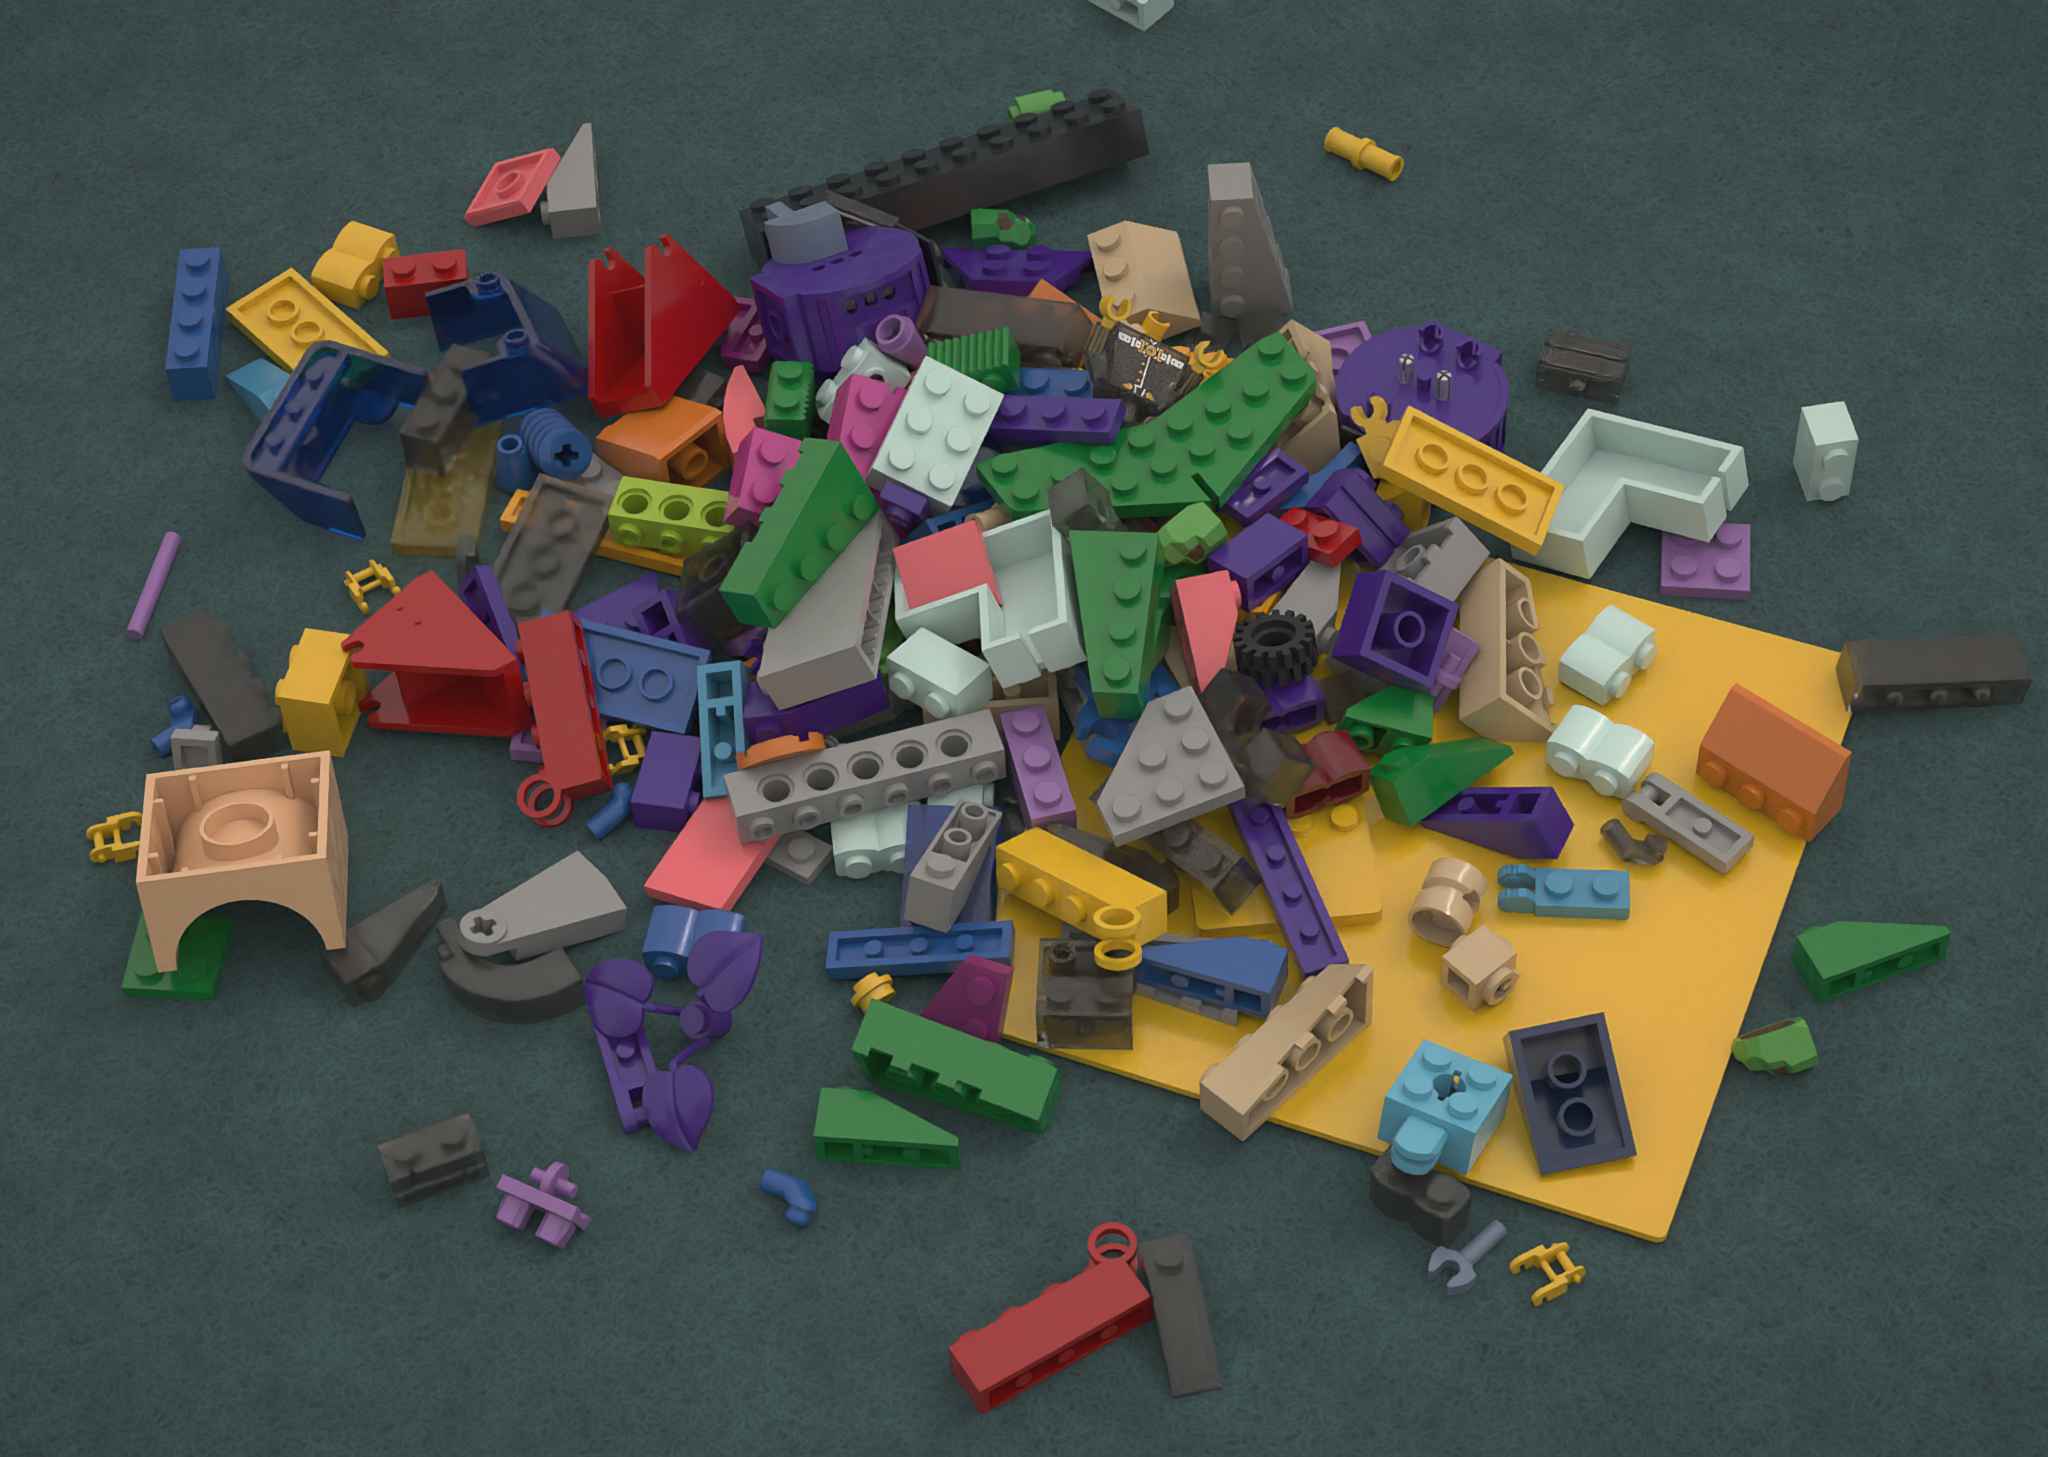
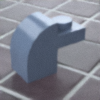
M780 201L765 206L768 221L764 222V229L773 261L781 264H803L821 260L848 250L840 213L826 201L797 211L791 210Z

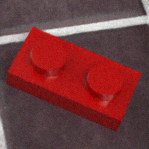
M1295 506L1280 518V520L1308 534V558L1310 560L1332 568L1362 543L1358 528Z

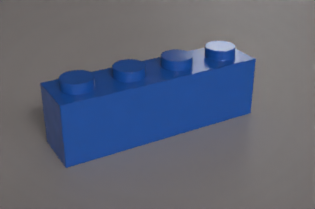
M220 247L180 249L165 365L174 401L216 399L229 277Z

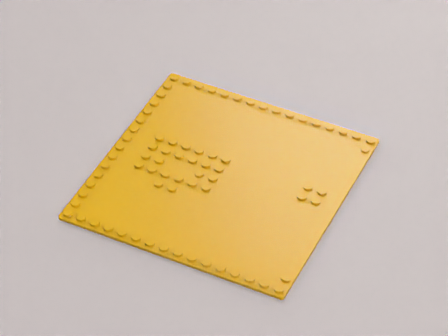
M1349 555L1341 561L1338 608L1335 629L1338 631L1340 630L1357 574L1378 571V569L1360 568ZM1487 557L1478 570L1497 559ZM1508 563L1530 579L1539 629L1533 632V636L1540 648L1544 650L1547 664L1540 669L1543 687L1552 689L1555 704L1548 709L1551 724L1556 723L1559 725L1573 705H1581L1603 714L1613 723L1624 724L1646 734L1654 741L1653 759L1631 792H1639L1642 781L1650 773H1658L1755 835L1753 847L1724 875L1645 822L1631 820L1621 808V803L1624 799L1600 794L1586 780L1565 777L1555 772L1545 761L1546 742L1498 741L1511 746L1514 754L1468 787H1553L1574 823V827L1558 859H1518L1424 828L1419 822L1413 827H1408L1384 817L1370 783L1369 790L1363 794L1383 905L1382 919L1375 924L1335 927L1349 958V964H1367L1374 969L1371 1024L1266 1121L1391 1160L1392 1144L1377 1138L1385 1095L1424 1039L1510 1074L1502 1039L1509 1031L1604 1012L1637 1152L1636 1156L1540 1175L1512 1082L1505 1116L1469 1173L1464 1175L1438 1163L1429 1172L1659 1243L1663 1242L1668 1235L1732 1054L1731 1046L1733 1039L1739 1035L1807 843L1806 840L1798 835L1785 831L1777 822L1759 811L1749 809L1738 798L1720 787L1710 785L1702 776L1698 775L1696 767L1700 743L1728 692L1737 683L1841 745L1867 674L1868 663L1862 658ZM1460 594L1454 600L1457 604H1460ZM1612 604L1656 630L1655 646H1657V653L1652 663L1646 669L1640 668L1631 676V682L1620 698L1613 697L1607 704L1602 706L1558 680L1559 661L1569 646L1587 631L1594 619L1606 607ZM1458 607L1452 627L1460 631V608ZM1343 681L1347 708L1377 693L1374 692L1358 697ZM1460 686L1458 689L1451 691L1438 712L1433 710L1432 740L1429 744L1484 737L1459 720ZM1074 729L1060 757L1076 808L1078 843L1073 845L1167 891L1168 932L1165 934L1198 937L1181 823L1115 847L1097 806V801L1112 772L1109 771L1107 765L1098 760H1088L1080 741L1076 738ZM1359 750L1370 769L1377 765L1383 757L1382 755ZM1661 801V802H1654V803H1656L1657 805L1661 806L1664 802ZM1451 857L1463 860L1477 868L1487 881V889L1476 913L1473 914L1474 918L1467 931V935L1469 936L1481 925H1484L1496 936L1500 935L1506 938L1517 953L1515 969L1521 976L1512 991L1498 1004L1489 1005L1486 1002L1475 1012L1441 984L1442 956L1449 951L1450 947L1435 945L1422 939L1412 930L1408 923L1407 917L1419 891L1423 890L1421 887L1433 861L1439 858ZM1512 864L1515 866L1517 864H1524L1534 870L1535 868L1629 871V918L1620 920L1534 916V913L1505 912V910H1501L1498 907L1499 892L1507 889L1498 883L1499 868L1501 869L1502 866ZM996 887L979 921L1012 920L1016 931L1013 957L1014 972L1002 1036L1004 1039L1200 1100L1199 1083L1204 1072L1212 1064H1220L1233 1052L1235 1045L1244 1035H1252L1266 1021V1019L1239 1012L1237 1027L1056 968L1063 924L1069 923L999 887ZM1283 934L1244 936L1255 940H1269L1280 947L1288 949V977L1276 1006L1280 1004L1285 1005L1297 994L1303 980ZM1455 1075L1454 1081L1457 1084L1459 1081V1077Z

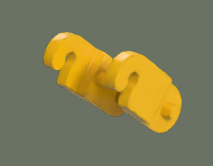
M373 559L369 560V568L354 575L350 571H346V580L343 581L345 586L349 587L352 599L364 616L369 614L370 611L367 603L363 602V593L380 585L383 589L389 588L394 597L401 591L398 586L396 587L395 580L386 567L383 568L381 564L377 565ZM373 575L377 579L363 587L358 584V582Z
M626 724L609 726L604 730V740H611L612 743L618 742L624 758L623 761H620L614 767L613 764H609L611 776L631 773L639 764H642L646 752L642 736L647 732L645 728L632 726L628 729ZM633 740L637 755H629L625 741Z
M133 811L107 817L106 823L88 828L86 836L89 840L94 841L95 848L90 852L91 861L103 863L105 860L115 858L117 863L135 859L140 841L122 844L120 835H122L123 830L131 829V821H135L136 826L141 827L142 814ZM114 838L113 844L104 845V839Z
M1566 1242L1554 1243L1548 1249H1545L1542 1244L1519 1255L1509 1265V1269L1513 1274L1520 1272L1521 1265L1525 1269L1533 1265L1537 1268L1542 1267L1552 1283L1538 1289L1532 1295L1531 1301L1535 1306L1541 1305L1544 1297L1549 1301L1566 1293L1568 1284L1572 1282L1580 1283L1582 1281L1581 1278L1586 1273V1269L1583 1266L1575 1267L1566 1255L1569 1251V1245ZM1558 1260L1565 1270L1564 1273L1558 1276L1549 1266V1263Z

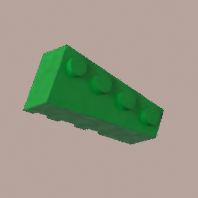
M807 437L803 439L797 450L801 454L793 469L785 471L779 482L782 490L772 507H765L758 519L760 526L752 542H745L723 581L719 592L739 623L776 628L880 510V505L841 441Z
M1069 530L1091 689L1099 718L1139 720L1147 706L1165 565L1159 533Z
M873 998L870 1000L851 1049L867 1082L1044 1135L1063 1087L1058 1068L1055 1067L1053 1062L1038 1055L1024 1056L1008 1050L1000 1044L979 1039Z

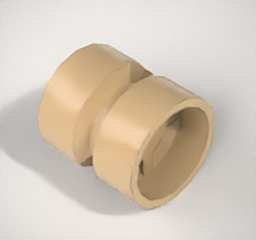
M1446 857L1433 861L1421 888L1423 890L1419 891L1407 917L1410 927L1422 939L1432 944L1444 947L1452 946L1460 936L1467 934L1474 918L1473 914L1476 913L1485 894L1487 881L1483 874L1473 865L1460 859Z

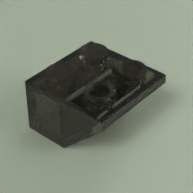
M1040 938L1036 998L1038 1048L1133 1050L1135 967L1116 971L1104 969L1097 965L1094 960V948L1102 941L1100 939ZM1122 949L1110 950L1104 953L1105 956L1115 959L1125 958L1133 954Z

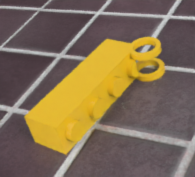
M1037 826L996 846L997 887L1102 940L1094 948V960L1100 967L1119 971L1137 966L1142 960L1141 946L1168 932L1167 891ZM1115 949L1127 950L1133 953L1128 957L1119 959L1109 958L1104 955V953Z

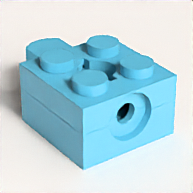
M1424 1039L1385 1095L1377 1138L1392 1144L1391 1160L1398 1169L1405 1173L1425 1175L1438 1163L1467 1175L1505 1116L1513 1075ZM1455 1075L1459 1077L1458 1084L1454 1081Z

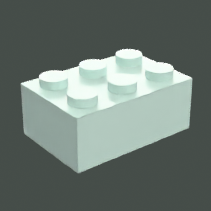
M925 356L915 373L864 481L868 486L880 492L886 481H890L926 498L933 518L948 513L1004 394Z

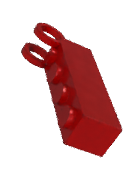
M569 610L518 623L520 639L515 641L518 659L522 666H526L528 681L523 682L524 696L529 707H533L536 723L531 724V734L536 748L542 751L544 765L539 766V774L529 776L519 786L517 803L525 815L543 827H557L566 823L572 815L574 800L614 790L582 622ZM544 782V784L538 786V787L531 793V795H530V797H529V800H528V806H527V803H526V795H527L528 790H529L533 785H535V784H537V783ZM549 791H554V798L550 806L542 811H537V804L541 796ZM564 797L565 805L562 813L554 819L546 820L560 809Z
M1108 1222L1096 1227L1088 1238L1089 1265L1081 1274L1065 1283H1055L1049 1286L1038 1298L1022 1307L1015 1306L1009 1308L999 1316L997 1321L979 1331L971 1330L964 1333L949 1347L951 1371L982 1415L1152 1320L1151 1295L1136 1276L1138 1272V1259L1136 1256L1137 1238L1128 1226L1118 1222ZM1107 1234H1119L1126 1238L1130 1245L1128 1247L1120 1243H1107L1096 1249L1098 1240ZM1110 1252L1123 1254V1256L1118 1258H1106L1103 1255Z

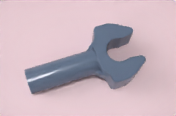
M1493 1220L1460 1251H1453L1439 1246L1430 1257L1428 1279H1434L1445 1268H1453L1457 1270L1458 1274L1453 1276L1447 1283V1295L1469 1291L1476 1284V1273L1473 1271V1265L1507 1235L1506 1228L1499 1221Z

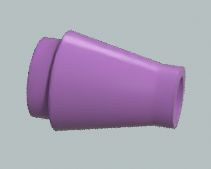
M893 314L884 318L877 326L875 336L880 350L908 364L912 369L918 370L923 359L927 356V347L912 320L906 316Z

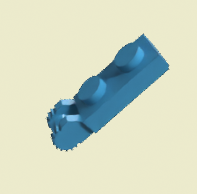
M1512 864L1502 866L1501 869L1499 868L1498 883L1507 889L1499 892L1498 907L1501 910H1505V912L1534 913V916L1620 920L1629 918V871L1535 868L1534 870L1524 864H1517L1516 866Z

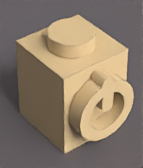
M1481 925L1469 936L1467 934L1460 936L1452 944L1449 951L1442 956L1441 984L1474 1012L1486 1002L1489 1005H1496L1508 996L1521 976L1515 969L1517 953L1506 938L1500 935L1496 936L1484 925Z

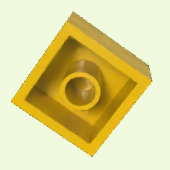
M305 628L299 645L292 647L289 657V669L285 678L278 681L275 690V703L280 706L283 715V730L285 733H288L292 750L310 753L330 750L331 756L344 757L361 714L358 702L370 691L366 670L353 668L350 661L351 655L359 652L360 648H354L348 652L342 651L341 642L351 634Z

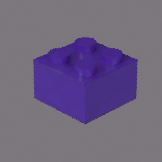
M1387 569L1358 573L1331 658L1389 685L1411 690L1433 689L1459 604Z

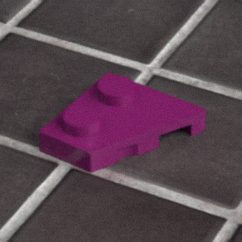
M734 296L741 310L721 334L723 338L721 342V357L725 368L734 369L736 366L743 365L746 371L762 373L772 356L768 354L755 300Z
M970 954L919 1016L979 1039L1001 1045L1014 968Z

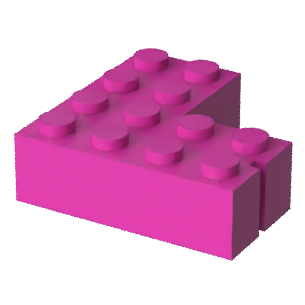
M852 373L836 390L826 440L841 441L865 480L907 390L896 387L889 393V384ZM754 427L739 443L723 523L755 533L758 532L760 526L758 519L765 507H772L782 490L779 482L785 471L793 469L801 456L797 450L802 441L758 427ZM868 486L876 501L880 505L882 511L884 512L879 497L881 492ZM891 524L901 542L907 536V531Z

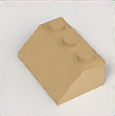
M1123 221L1087 235L1102 298L1107 295L1115 296L1114 302L1111 305L1113 314L1118 312L1123 299L1129 300L1132 306L1129 317L1125 319L1129 324L1138 323L1142 325L1149 311L1159 312L1161 315L1158 322L1163 324L1170 323L1162 340L1202 325L1177 232Z

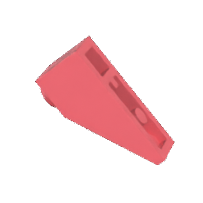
M1228 570L1175 580L1168 587L1189 683L1207 716L1215 711L1238 616L1237 607H1241L1239 586L1236 580L1230 581Z

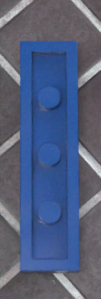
M1012 920L953 924L948 933L926 926L834 931L829 934L825 970L829 980L864 978L874 972L879 977L885 974L902 976L955 972L970 954L1013 967L1016 931Z

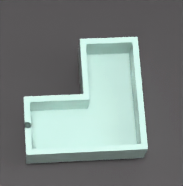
M1587 409L1541 471L1542 474L1565 485L1542 546L1534 556L1510 544L1512 558L1590 579L1630 522L1710 542L1726 519V510L1731 511L1749 486L1744 449L1741 446Z
M1056 506L982 532L1004 606L1000 607L986 583L910 610L896 563L894 573L895 619L906 640L921 627L954 645L974 638H981L982 652L1003 689L1040 677L1042 669L1047 668L1049 673L1086 661L1087 654L1069 530L1071 529L1060 508Z

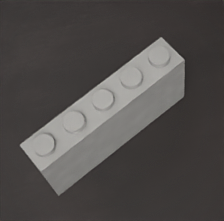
M881 508L776 628H768L766 641L763 643V656L760 670L757 672V680L762 692L767 696L770 695L779 711L877 678L896 568V560L892 548L898 547L900 544L898 535Z

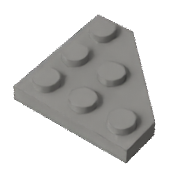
M1192 686L1148 702L1097 801L1099 814L1115 847L1246 798L1245 787Z

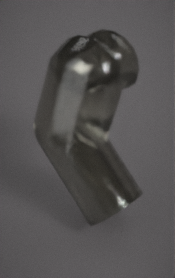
M1616 818L1607 821L1600 829V834L1623 862L1654 866L1663 861V854L1668 850L1667 841L1661 835L1648 834L1644 841L1633 839Z

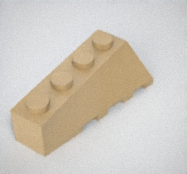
M1291 319L1279 332L1314 370L1316 392L1272 445V449L1278 448L1307 468L1309 476L1324 468L1341 451L1337 413L1335 411L1331 345L1327 339Z
M1498 558L1476 571L1460 592V631L1479 641L1481 647L1461 676L1459 720L1482 736L1495 741L1547 743L1558 727V724H1551L1548 709L1555 704L1552 689L1543 687L1540 669L1547 664L1544 650L1540 648L1533 636V632L1539 629L1530 579L1501 558Z
M1330 964L1317 976L1312 975L1308 977L1299 987L1297 994L1288 1003L1276 1006L1267 1016L1265 1023L1252 1035H1244L1235 1045L1233 1052L1220 1064H1212L1204 1072L1199 1083L1200 1109L1242 1142L1247 1139L1371 1024L1374 969L1367 964Z

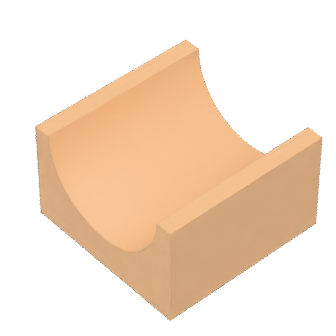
M330 750L146 774L136 886L158 973L177 970L179 940L186 928L198 916L218 905L240 900L269 901L286 906L304 916L315 926L322 936L327 950L346 948L348 833Z

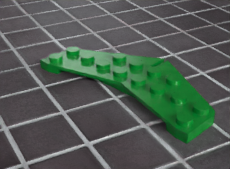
M1278 331L1260 339L1152 422L1119 429L1114 444L1059 442L1013 453L1000 454L975 465L977 478L1006 515L1013 521L1056 506L1060 508L1066 521L1173 516L1180 513L1187 506L1197 502H1204L1212 511L1211 500L1220 510L1315 394V372Z

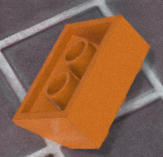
M1735 683L1728 692L1700 743L1696 773L1702 776L1710 785L1720 787L1738 798L1749 809L1759 811L1777 822L1785 831L1796 834L1810 843L1842 808L1852 752Z

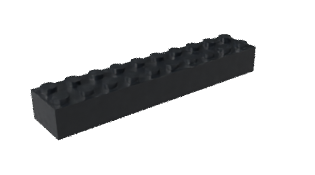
M1098 89L1090 92L1086 99L1077 102L1061 101L1053 104L1050 107L1051 110L1040 114L1024 113L1016 116L1013 119L1014 122L1003 126H983L976 131L977 134L963 139L962 137L946 138L939 142L938 147L926 151L924 149L909 150L901 155V159L889 163L886 161L869 163L864 166V171L852 175L848 173L832 175L826 179V183L815 187L809 185L795 187L788 191L787 196L775 200L773 198L755 200L750 203V208L739 211L749 252L762 268L772 259L768 238L764 229V222L768 221L765 206L779 201L793 211L826 201L839 211L843 229L864 226L894 228L893 223L898 222L913 231H917L969 214L973 209H984L1149 155L1150 152L1141 110L1113 90Z

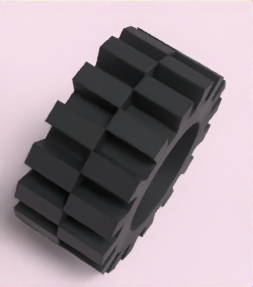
M1279 609L1271 610L1272 615L1265 616L1264 611L1256 613V620L1251 617L1244 619V626L1238 624L1235 628L1236 633H1233L1237 670L1242 678L1246 680L1250 677V683L1255 685L1263 680L1265 687H1272L1273 681H1279L1280 686L1288 685L1287 679L1292 678L1295 683L1302 680L1301 673L1309 676L1313 672L1312 667H1316L1318 663L1315 628L1312 621H1307L1306 616L1301 613L1295 617V613L1292 610H1287L1284 615H1280Z

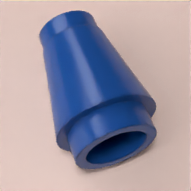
M513 434L505 435L497 442L496 483L502 490L514 494L517 489L528 491L537 480V470L526 451L522 439Z

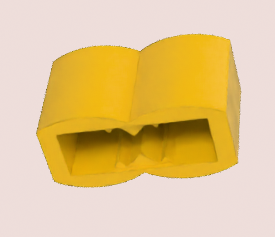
M351 221L341 230L333 247L326 251L316 263L311 274L313 286L327 299L359 309L366 299L372 300L378 292L379 281L384 278L383 258L400 256L395 235L356 221Z

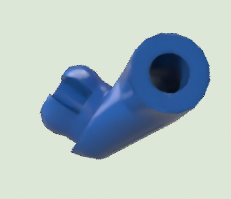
M178 696L169 702L168 711L172 714L170 727L150 739L152 748L161 758L172 752L171 736L176 728L192 729L198 723V709L195 705H192L191 700L187 696Z
M619 783L615 785L614 790L610 792L611 801L585 823L599 840L632 814L630 801L634 789H632L630 784Z
M767 1168L760 1183V1190L786 1200L789 1204L785 1212L787 1221L800 1226L808 1225L811 1221L812 1212L817 1210V1201L810 1186L799 1178Z

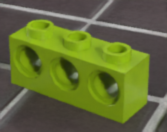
M622 476L608 512L613 543L629 547L638 546L664 550L669 553L703 556L713 560L735 561L742 550L748 530L723 523L729 495L727 491Z

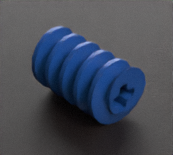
M539 407L531 410L524 416L519 424L517 435L522 439L531 460L545 474L555 480L568 481L576 479L587 470L593 456L591 444L560 412L549 407Z

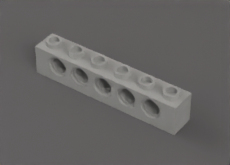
M990 708L725 774L724 781L728 804L740 843L745 844L753 841L768 840L773 836L800 829L808 830L817 825L844 818H855L863 813L887 807H899L907 802L931 796H942L951 791L974 785L989 784L994 780L1006 778L1004 747Z

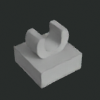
M194 725L192 729L176 728L171 736L174 770L223 764L219 731H214L213 726Z

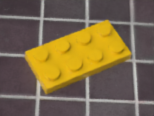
M292 267L226 308L228 320L288 374L295 377L324 406L329 405L392 364L390 354L385 348Z
M1409 405L1400 419L1377 473V476L1534 556L1542 546L1565 485Z

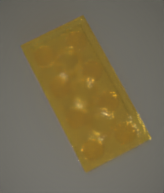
M419 415L390 542L393 554L478 557L496 470L497 442L503 437L504 432L502 418Z

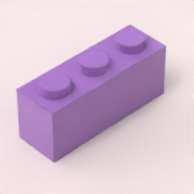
M1044 705L999 714L1001 741L1005 751V760L1026 830L1028 831L1037 826L1071 844L1078 843L1076 808Z

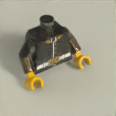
M1107 295L1099 303L1100 313L1104 317L1102 322H1096L1084 351V360L1090 381L1094 384L1092 397L1122 399L1126 408V413L1120 429L1135 426L1136 422L1139 424L1149 423L1153 418L1160 416L1197 388L1205 378L1202 374L1206 367L1219 365L1223 360L1224 351H1217L1214 358L1207 362L1203 358V351L1210 341L1200 342L1195 347L1194 358L1196 361L1191 366L1188 364L1189 356L1119 322L1129 317L1132 308L1129 300L1123 299L1118 312L1113 314L1111 305L1114 302L1115 296Z

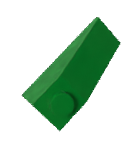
M1486 737L1401 747L1385 754L1380 762L1371 768L1370 783L1384 817L1408 827H1413L1514 753L1511 746Z
M1837 921L1823 927H1810L1801 935L1796 936L1792 962L1818 1004L1945 959L1951 933L1946 926Z
M840 1086L837 1088L821 1087L813 1135L817 1160L960 1170L961 1153L957 1136L869 1090H858L851 1086Z

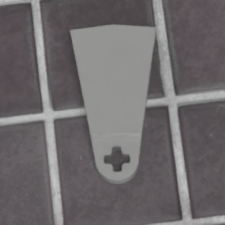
M577 850L483 908L467 913L460 921L459 942L465 951L473 955L490 956L508 950L516 960H520L625 930L627 907L608 879ZM480 929L482 931L475 934V930ZM489 932H491V935H489V936H486V935L484 934V933H489Z

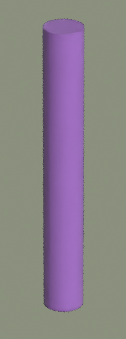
M167 532L164 535L125 634L128 638H143L181 542V537L175 532Z

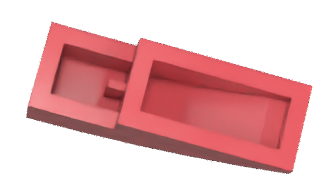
M743 365L734 368L724 397L723 421L732 473L739 443L754 427L764 429L765 424L763 422L765 406Z

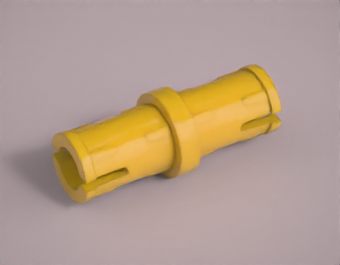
M1333 127L1325 138L1324 149L1326 151L1333 152L1351 161L1352 166L1359 170L1369 169L1390 181L1396 180L1402 172L1404 159L1377 147L1376 142L1369 138H1357L1338 127Z

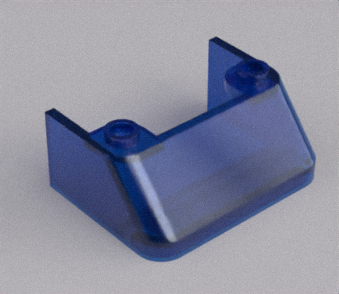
M488 271L479 274L474 279L424 293L440 352L504 334L503 338L496 345L497 356L459 366L475 428L578 398L588 392V366L559 310L508 277L494 271Z
M322 340L312 344L303 354L243 453V463L248 475L302 521L363 541L367 533L352 495L331 489L329 486L318 482L355 421L366 425L385 423L394 415L399 405L437 416L440 407L427 370L332 340Z

